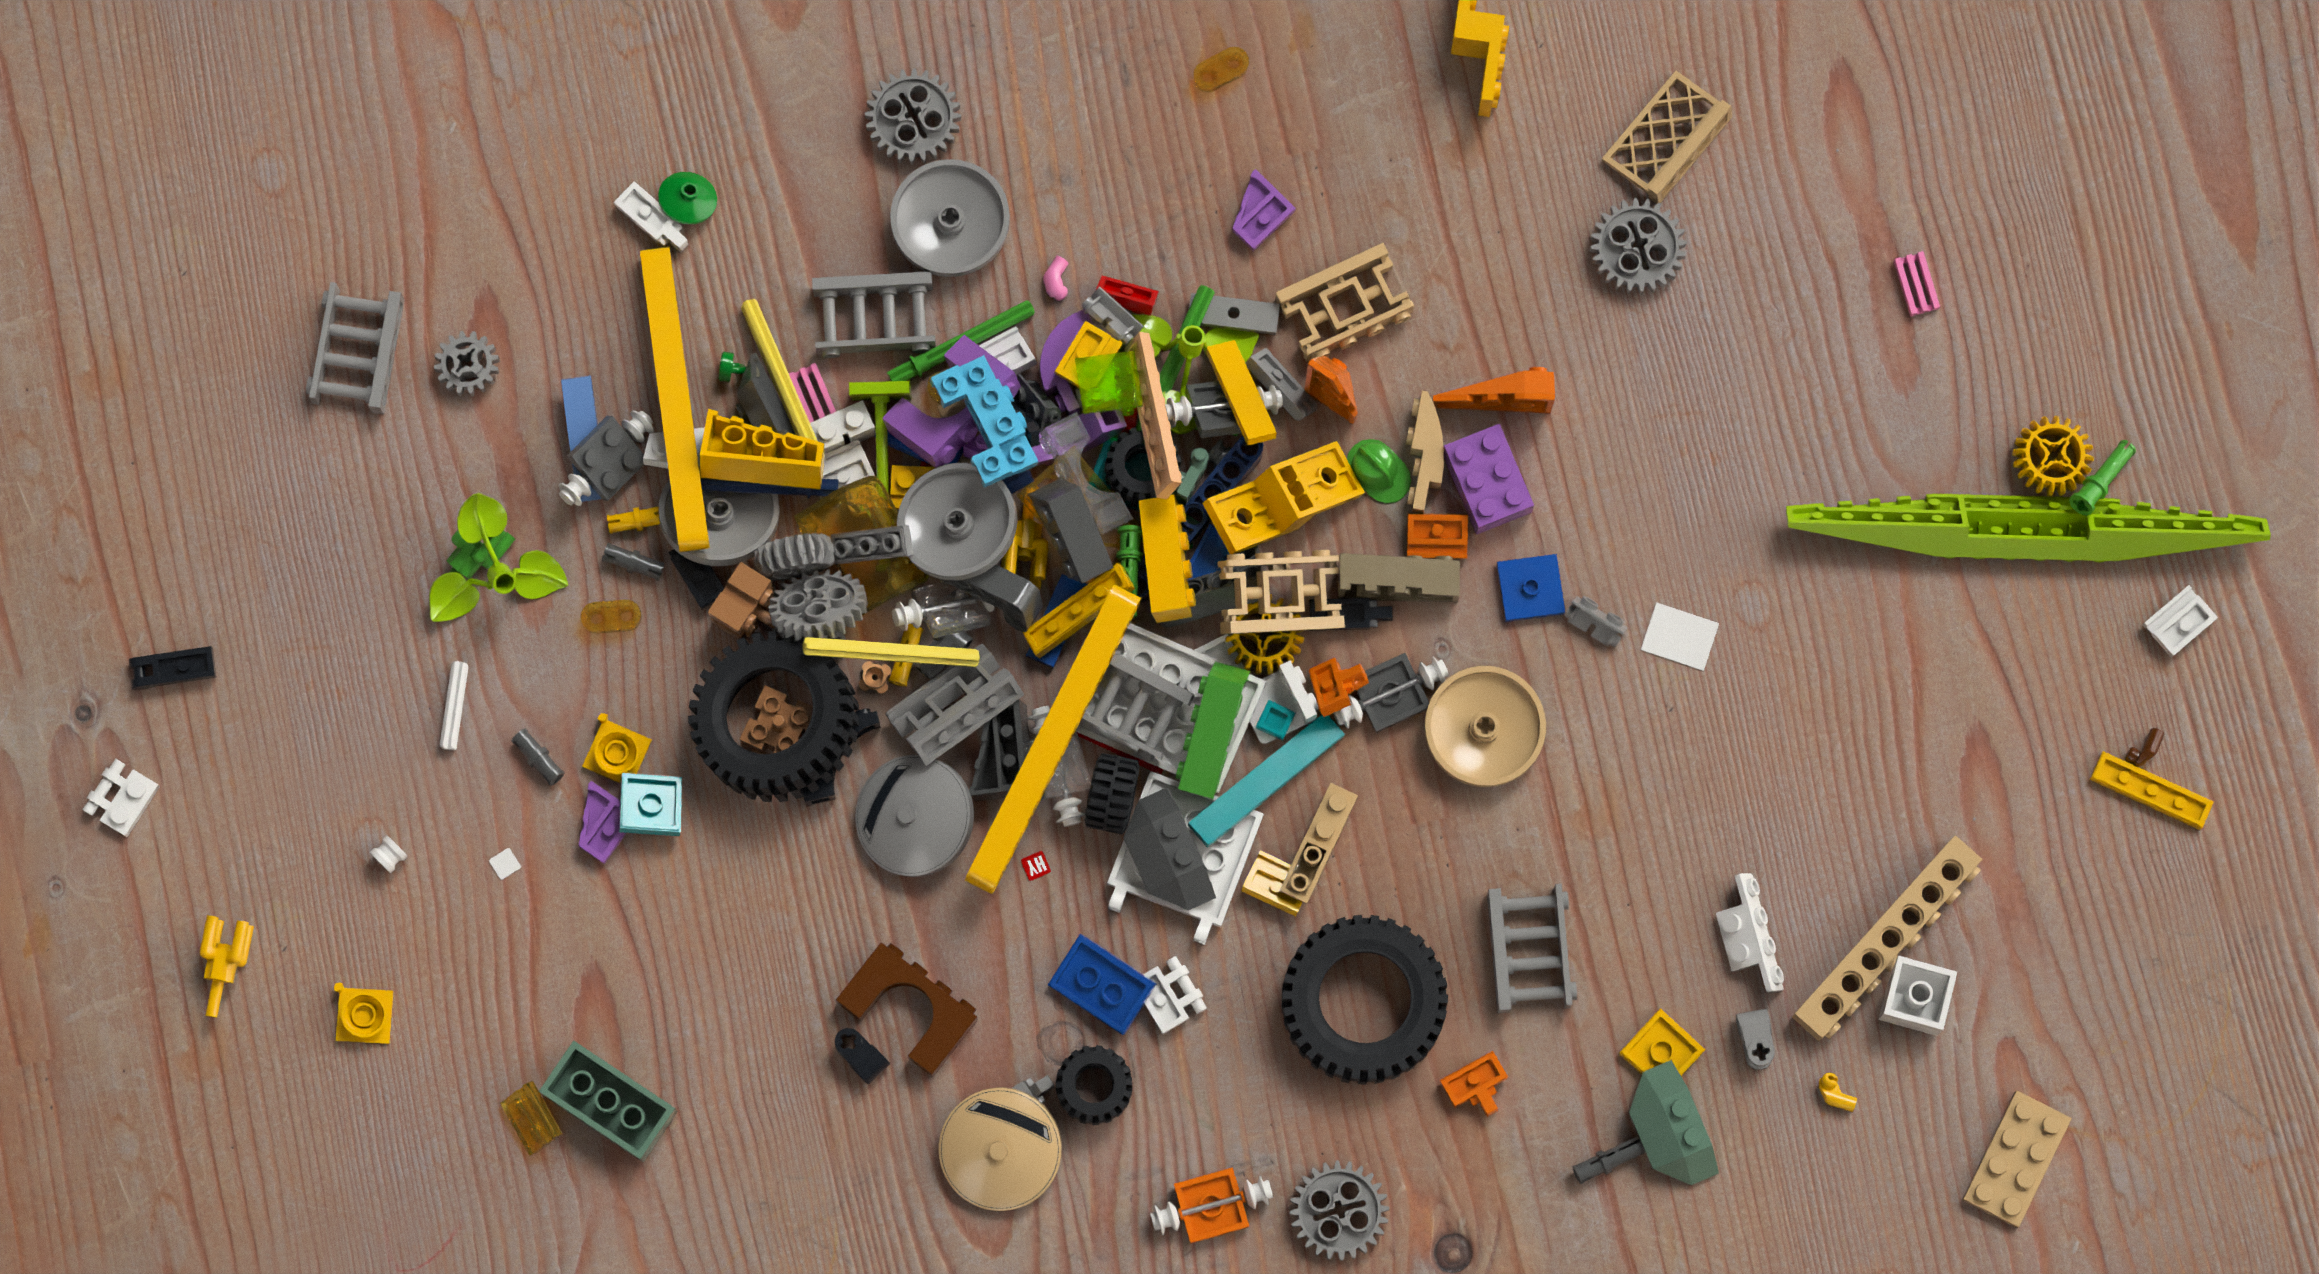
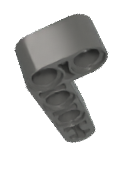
M1254 546L1236 554H1245V559H1255V553H1260L1258 546ZM1266 566L1233 567V572H1246V587H1257L1256 572L1268 571ZM1221 570L1189 579V589L1193 588L1196 599V606L1191 607L1192 617L1160 622L1159 624L1166 628L1174 627L1221 613V610L1236 608L1234 579L1220 580L1219 574ZM1247 599V604L1257 602L1258 599Z
M994 565L986 572L969 579H940L1001 609L1005 621L1021 632L1028 631L1043 608L1040 591L1032 582L998 565Z

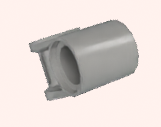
M1767 1009L1736 1014L1738 1033L1743 1044L1747 1064L1755 1070L1767 1068L1775 1055ZM1757 1048H1760L1762 1052H1767L1763 1061H1760L1758 1056H1753Z

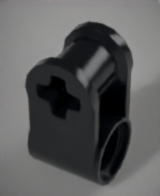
M844 1028L837 1033L835 1037L837 1051L868 1085L890 1065V1062L855 1029ZM842 1037H856L854 1040L856 1047L854 1049L849 1047L841 1048L843 1046Z

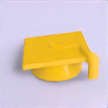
M600 713L598 720L601 725L582 767L620 783L622 773H638L652 739L608 721V715Z
M335 983L334 990L339 993L336 1041L390 1044L394 991L344 988L343 983Z

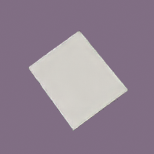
M1656 602L1641 650L1704 671L1719 623Z

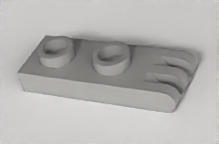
M1267 348L1252 355L1245 362L1253 376L1267 389H1269L1270 385H1274L1276 390L1281 391L1282 406L1295 420L1300 421L1317 410V403Z

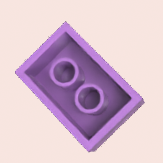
M1500 424L1444 445L1445 462L1476 535L1532 513L1534 508L1533 501Z

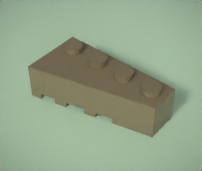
M1340 553V561L1338 562V599L1370 598V600L1458 602L1460 561L1453 560L1451 556H1436L1435 559H1425L1417 555L1394 557L1390 555Z

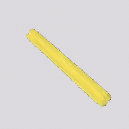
M755 299L744 301L741 310L795 435L818 441L758 302Z
M813 637L804 638L802 645L803 654L809 656L976 667L980 660L979 651L968 648Z

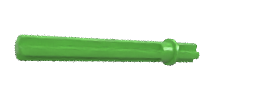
M1204 285L1199 286L1178 334H1181L1187 326L1194 325L1200 327L1215 294L1213 289ZM1179 343L1171 348L1160 372V385L1162 392L1165 391V393L1172 389L1185 360L1178 350ZM1140 419L1136 426L1137 431L1142 430Z
M1026 300L914 358L912 355L909 356V361L888 371L887 375L890 381H907L917 375L921 378L923 377L922 373L946 361L944 354L963 335L979 344L1033 316L1035 313L1034 308L1029 300Z

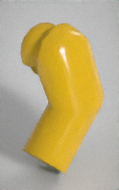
M1825 1073L1819 1080V1090L1824 1101L1830 1106L1853 1112L1857 1098L1841 1093L1837 1083V1076L1833 1073Z

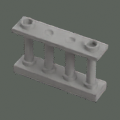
M931 271L812 278L814 297H820V300H823L825 341L815 342L817 355H822L823 358H838L840 353L911 349L913 353H925L930 348L936 347L935 335L926 336L924 294L929 290H933ZM897 292H909L912 295L914 336L896 337L894 296L897 295ZM879 293L883 302L884 338L866 339L864 298L867 297V294ZM849 295L853 299L855 340L837 341L835 299H837V296Z
M330 282L329 291L325 290L323 293L322 308H325L314 373L313 377H308L306 394L309 395L312 403L316 405L320 403L321 393L365 400V403H369L368 406L372 413L384 415L405 299L401 292L389 291L388 300L383 299V302L340 296V289L337 283ZM337 307L380 313L381 317H384L383 328L370 330L334 324ZM336 336L376 342V346H379L378 356L367 359L329 353L331 338ZM326 365L370 371V374L374 375L372 386L368 385L367 388L324 382Z
M1115 653L1109 664L1113 666L1111 670L1113 675L1092 715L1084 713L1082 719L1138 747L1139 749L1136 754L1152 762L1155 757L1162 760L1164 754L1157 751L1156 748L1177 707L1181 708L1183 703L1190 706L1195 695ZM1129 675L1140 680L1138 684L1140 689L1117 730L1105 724L1102 720L1123 680H1127ZM1156 689L1167 694L1164 699L1167 702L1144 744L1130 737L1129 734L1150 694H1154Z
M1555 884L1553 888L1554 895L1512 899H1507V896H1501V888L1488 889L1487 903L1497 1014L1510 1013L1511 1005H1516V1001L1563 998L1564 1009L1571 1008L1572 1000H1577L1576 982H1570L1564 910L1569 909L1568 892H1562V884ZM1555 907V926L1515 929L1504 926L1503 914H1508V911ZM1558 938L1559 956L1512 959V956H1507L1506 944H1511V941ZM1560 968L1562 986L1515 989V986L1509 987V975L1513 974L1514 971Z

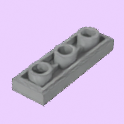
M1191 293L1190 306L1196 293ZM1213 296L1200 326L1276 335L1280 304ZM1235 311L1239 316L1233 319L1228 314Z
M909 525L831 534V541L835 550V564L914 555Z

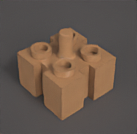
M740 562L729 578L728 584L720 592L708 611L712 624L738 640L746 636L752 637V634L755 633L759 626V622L756 621L757 619L774 629L776 626L772 625L770 613L768 612V606L771 605L770 598H774V588L772 587L771 580Z
M765 685L755 705L756 712L759 714L756 721L749 718L739 739L741 745L760 754H765L766 749L777 753L789 748L807 730L811 721L813 706L800 700L797 701L795 706L788 704L789 699L786 694Z

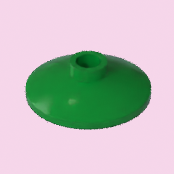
M678 172L670 175L662 182L658 192V202L662 211L669 218L678 223L692 225L702 223L712 216L717 206V194L713 185L703 176L692 172ZM685 191L691 192L693 195H688Z

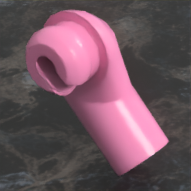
M1056 255L1045 272L1043 282L1046 293L1051 298L1054 297L1057 301H1061L1068 294V289L1063 286L1061 275L1069 263Z

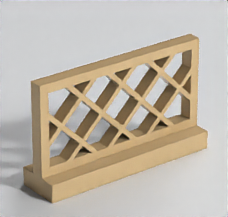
M1675 71L1603 156L1602 162L1647 193L1650 200L1656 204L1661 203L1732 118V107L1724 100L1718 101L1685 76ZM1676 82H1679L1687 88L1688 97L1670 99L1669 90ZM1705 101L1712 106L1706 114H1693L1692 102ZM1689 103L1690 116L1673 118L1671 105ZM1668 106L1670 119L1652 121L1651 112L1655 107ZM1691 122L1692 131L1688 136L1675 137L1674 124ZM1671 126L1672 138L1654 140L1653 127ZM1650 128L1651 141L1633 143V133L1637 129ZM1681 143L1680 146L1676 148V144ZM1673 144L1674 153L1670 158H1656L1655 146ZM1652 147L1653 160L1636 162L1634 149ZM1631 150L1633 163L1619 164L1612 158L1618 151ZM1654 166L1655 176L1648 184L1637 176V168ZM1629 169H1634V174Z

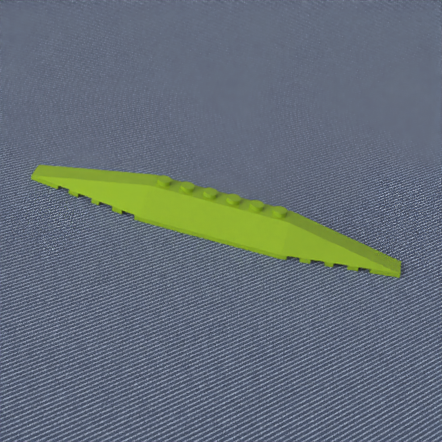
M1926 494L1925 499L1911 500L1910 496L1896 497V502L1880 503L1879 498L1869 499L1868 504L1853 505L1851 501H1839L1837 507H1825L1823 503L1786 506L1788 528L1948 559L1955 557H1972L1974 559L2003 558L2005 560L2033 559L2036 561L2049 559L2067 562L2087 560L2101 563L2267 541L2271 538L2266 518L2228 514L2227 518L2212 517L2213 511L2199 510L2198 515L2180 512V507L2169 506V511L2151 509V503L2137 502V506L2121 505L2120 499L2114 498L2099 499L2094 505L2095 510L2088 516L2079 514L2071 507L2069 503L2070 497Z

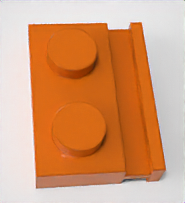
M1407 513V556L1417 555L1423 558L1451 556L1453 558L1467 559L1468 514Z

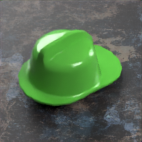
M1367 439L1358 442L1349 451L1347 460L1362 488L1369 496L1378 502L1386 504L1394 503L1404 498L1410 489V471L1405 463L1386 444L1379 440Z

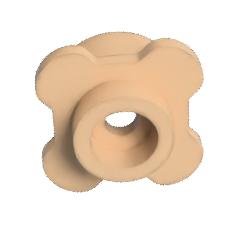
M870 661L865 662L862 665L863 677L859 681V687L863 691L872 689L877 690L880 694L885 693L888 690L887 678L891 674V668L887 664L881 666ZM877 675L878 679L873 680L872 676Z

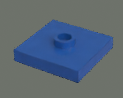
M1557 554L1497 562L1505 622L1563 615L1566 613Z

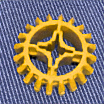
M2046 416L2040 419V425L2033 420L2029 424L2030 430L2023 428L2020 432L2023 438H2016L2014 442L2019 448L2014 449L2012 455L2021 459L2014 461L2013 467L2023 468L2017 476L2019 479L2025 476L2029 478L2025 483V486L2028 488L2033 483L2037 484L2035 492L2038 494L2043 488H2047V496H2052L2055 488L2060 496L2066 493V487L2073 492L2077 488L2076 483L2082 485L2085 480L2084 475H2089L2092 470L2087 464L2092 463L2094 457L2085 453L2092 451L2093 445L2083 444L2089 436L2088 434L2081 436L2077 434L2081 428L2080 425H2076L2073 429L2069 428L2071 420L2068 418L2062 425L2059 424L2060 419L2058 416L2052 418L2051 424ZM2057 435L2062 437V439L2053 443L2046 439L2042 440L2040 436ZM2069 444L2075 452V467L2070 464L2071 460L2066 455V448ZM2031 445L2036 448L2035 452L2040 458V464L2037 468L2034 467L2030 458ZM2059 447H2061V450L2058 452V456L2055 458V460H2051L2047 465H2045V462L2048 460V456L2051 454V452H2055ZM2052 469L2059 473L2064 472L2067 476L2053 478L2044 475V473Z
M1270 594V607H1282L1284 599L1280 597L1277 603L1273 604L1272 594ZM1258 601L1255 604H1247L1248 614L1236 616V621H1244L1249 616L1259 613ZM1262 614L1261 620L1271 619V614ZM1294 614L1293 618H1301L1300 614ZM1304 630L1288 631L1289 633H1283L1282 631L1268 632V634L1272 633V636H1267L1263 648H1261L1262 640H1260V635L1256 636V633L1232 634L1225 637L1226 642L1234 644L1227 650L1228 655L1235 651L1239 653L1234 660L1235 664L1238 665L1243 660L1247 661L1244 667L1245 670L1249 671L1251 666L1255 665L1256 675H1260L1262 667H1267V673L1271 675L1273 674V665L1276 664L1279 669V665L1284 664L1282 660L1294 663V658L1290 653L1300 655L1301 649L1295 644H1303L1305 638L1296 634ZM1239 636H1245L1246 639L1256 644V655L1244 648ZM1281 642L1287 643L1279 653L1265 657L1267 648L1270 645L1281 644Z

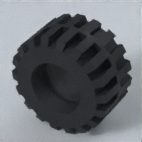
M1135 427L1129 429L1128 434L1121 433L1118 436V440H1114L1106 457L1105 480L1107 485L1110 484V491L1113 495L1118 494L1121 502L1125 503L1127 500L1131 502L1132 507L1137 508L1139 500L1156 498L1153 480L1138 481L1132 478L1125 469V463L1129 457L1139 453L1147 454L1142 430L1137 431ZM1174 444L1176 448V459L1178 463L1179 471H1181V456H1178L1179 449L1176 446V444Z
M1101 753L1097 758L1085 812L1087 828L1123 835L1128 827L1140 768L1138 760Z
M1096 1045V1047L1084 1046L1083 1049L1078 1051L1076 1049L1068 1058L1064 1059L1057 1072L1056 1093L1060 1105L1072 1119L1075 1118L1080 1123L1099 1125V1123L1111 1122L1116 1116L1118 1118L1122 1114L1125 1107L1127 1108L1132 1096V1077L1129 1066L1126 1065L1125 1060L1121 1056H1118L1110 1048L1104 1049L1103 1046ZM1099 1068L1109 1074L1113 1087L1107 1099L1098 1103H1090L1078 1095L1076 1081L1084 1070Z

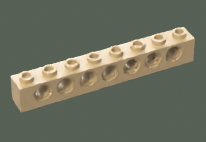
M1955 835L1795 1012L1792 1018L1816 1040L1820 1041L1824 1036L1830 1039L1841 1027L1837 1021L1844 1014L1850 1017L1861 1005L1857 999L1864 991L1869 995L1881 982L1877 978L1884 969L1890 972L1894 968L1897 954L1904 947L1910 950L1921 938L1917 932L1924 924L1929 928L1941 916V913L1937 911L1944 902L1950 905L1961 893L1957 889L1964 880L1970 883L1981 871L1977 865L1983 859ZM1945 866L1952 867L1956 871V880H1946L1942 875V868ZM1926 888L1932 889L1937 896L1936 902H1926L1922 897V890ZM1904 911H1911L1916 915L1917 922L1915 925H1907L1903 921L1902 913ZM1884 933L1893 934L1897 940L1896 947L1889 948L1885 946L1882 942V935ZM1865 955L1873 956L1877 962L1876 969H1866L1862 964V957ZM1849 977L1855 980L1857 984L1855 992H1847L1843 989V978ZM1824 1000L1833 1001L1837 1006L1836 1014H1826L1822 1009V1002Z

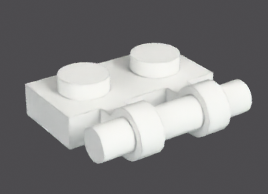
M115 759L110 768L106 767L101 774L103 779L95 791H90L87 796L88 802L82 810L93 816L98 807L103 808L106 811L100 821L128 837L160 786L133 769L127 779L120 776V773L125 764ZM116 784L121 788L112 802L105 799V796L112 785Z
M1176 956L1166 961L1171 970L1169 974L1164 976L1158 966L1143 974L1157 983L1145 1002V1006L1163 1035L1189 1020L1184 1010L1185 1007L1192 1005L1196 1014L1207 1009L1202 1000V992L1199 988L1196 989L1188 977V969L1185 965H1181ZM1176 981L1185 994L1180 999H1177L1170 987V984Z

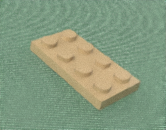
M2015 1091L1962 1200L2019 1228L2072 1118L2019 1091Z

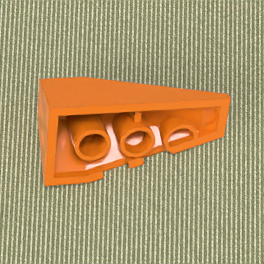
M1326 356L1312 358L1307 365L1304 390L1314 399L1354 424L1357 420L1358 412L1350 372L1347 371L1348 367L1334 357L1332 360Z
M1530 367L1529 371H1520L1433 395L1432 401L1435 408L1550 414L1555 401L1554 372H1547V368Z

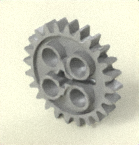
M913 68L911 76H907L902 69L899 79L889 74V84L883 81L879 82L881 92L877 90L871 91L876 101L867 100V107L873 110L865 112V119L872 120L866 124L867 131H875L870 135L871 141L880 140L877 145L878 151L888 148L887 158L889 159L895 153L898 154L899 163L906 156L909 157L911 165L914 164L916 157H920L922 163L925 164L926 155L928 154L936 160V150L940 149L946 153L945 141L954 144L955 138L951 133H959L960 131L959 126L954 123L961 121V114L954 113L960 109L959 102H952L956 98L955 91L946 93L949 89V83L945 82L939 86V75L934 76L930 80L928 70H925L921 77L917 76L916 68ZM917 92H923L927 95L926 100L923 102H915L911 97ZM901 94L906 97L915 116L918 115L919 125L927 135L926 139L921 137L914 120L908 118V110L899 98ZM890 106H897L901 109L900 113L896 116H889L885 111ZM931 117H937L941 120L940 125L934 128L927 126L925 122ZM904 131H911L915 134L911 141H903L899 138L900 134Z
M1634 198L1632 206L1629 207L1627 202L1622 200L1621 210L1612 205L1610 207L1612 216L1602 213L1601 220L1604 224L1595 223L1594 229L1599 233L1591 234L1590 240L1598 244L1591 245L1589 250L1592 253H1598V255L1593 257L1592 264L1601 263L1597 271L1598 275L1607 272L1608 275L1605 283H1609L1613 279L1616 280V290L1620 289L1624 284L1627 285V294L1631 293L1633 287H1637L1639 295H1642L1646 286L1654 293L1656 289L1655 283L1664 288L1667 284L1665 277L1671 280L1675 279L1676 274L1672 269L1681 270L1682 264L1678 260L1685 259L1686 253L1679 249L1686 247L1687 241L1678 238L1683 236L1685 231L1684 229H1675L1679 223L1678 218L1671 221L1668 219L1671 213L1670 209L1663 214L1659 212L1661 203H1658L1654 208H1650V201L1646 199L1644 205L1639 206L1637 198ZM1629 222L1633 223L1638 245H1644L1642 257L1649 268L1647 271L1643 269L1639 249L1637 247L1632 248L1635 238L1628 226ZM1650 223L1654 226L1655 232L1646 234L1640 229V225ZM1622 232L1626 235L1627 240L1623 243L1616 242L1612 238V233ZM1653 250L1661 251L1665 259L1654 261L1649 253ZM1625 259H1631L1636 263L1637 268L1626 270L1621 262Z
M827 569L823 575H819L818 571L814 570L812 576L802 573V579L800 580L792 577L791 585L782 583V590L774 591L775 597L770 598L771 605L768 606L772 625L776 626L777 632H784L786 638L794 634L795 641H798L803 636L824 638L825 635H829L833 639L837 631L845 634L846 626L855 628V621L863 620L862 614L867 613L866 605H868L864 585H860L858 578L852 580L851 574L842 577L841 571L830 575V571Z
M1336 1160L1334 1169L1331 1170L1326 1162L1323 1163L1322 1173L1312 1168V1179L1306 1176L1302 1177V1181L1306 1185L1305 1188L1296 1186L1294 1189L1301 1195L1300 1198L1295 1197L1290 1200L1291 1203L1298 1206V1209H1293L1289 1212V1215L1298 1216V1220L1293 1222L1291 1226L1294 1228L1301 1227L1302 1229L1297 1235V1239L1307 1237L1308 1241L1305 1248L1307 1249L1313 1244L1317 1246L1316 1256L1322 1250L1327 1251V1260L1331 1259L1333 1253H1338L1339 1260L1343 1261L1345 1252H1349L1351 1258L1355 1259L1356 1249L1358 1248L1366 1254L1367 1247L1365 1244L1367 1242L1373 1246L1377 1244L1373 1235L1383 1236L1384 1231L1378 1225L1388 1223V1219L1382 1217L1381 1213L1389 1211V1207L1380 1203L1387 1198V1194H1377L1382 1184L1376 1183L1372 1185L1370 1183L1374 1176L1373 1173L1366 1177L1362 1176L1363 1166H1360L1356 1172L1352 1171V1163L1350 1161L1345 1169H1341L1339 1160ZM1349 1183L1356 1186L1358 1190L1357 1197L1351 1200L1345 1199L1341 1194V1187ZM1316 1193H1324L1329 1200L1327 1207L1318 1209L1313 1206L1312 1196ZM1359 1201H1365L1366 1203L1363 1207L1345 1211L1344 1218L1339 1219L1337 1214L1318 1221L1313 1220L1315 1215L1333 1211L1335 1203H1339L1341 1207H1346ZM1355 1213H1361L1366 1217L1367 1225L1362 1229H1356L1351 1225L1350 1217ZM1326 1222H1332L1337 1226L1338 1234L1333 1238H1326L1321 1233V1226Z

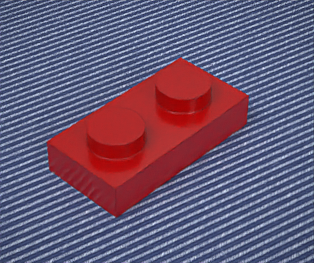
M1103 275L1096 288L1097 290L1098 287H1101L1123 308L1131 310L1136 314L1150 316L1159 291Z

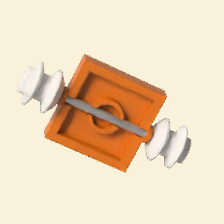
M1232 1167L1175 1183L1174 1188L1180 1208L1176 1210V1207L1170 1202H1167V1207L1163 1210L1154 1205L1156 1212L1150 1213L1154 1230L1161 1229L1162 1235H1164L1165 1228L1172 1227L1175 1231H1178L1180 1225L1179 1218L1181 1221L1184 1220L1190 1244L1249 1228V1222L1243 1205L1246 1202L1245 1199L1250 1207L1256 1209L1257 1202L1264 1201L1268 1206V1199L1273 1198L1269 1180L1263 1181L1261 1176H1259L1258 1183L1251 1184L1248 1179L1245 1180L1243 1190L1239 1191Z

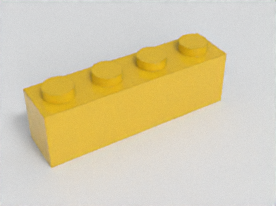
M1170 495L1167 499L1151 498L1139 500L1151 613L1156 623L1191 618V607L1196 606V599L1193 588L1189 589L1188 579L1192 578L1193 574L1191 562L1185 558V550H1189V540L1187 532H1182L1181 522H1186L1184 505L1179 504L1174 495Z

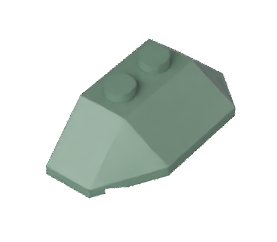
M1672 1060L1642 1072L1629 1109V1115L1652 1169L1689 1185L1719 1174L1710 1138L1691 1093Z

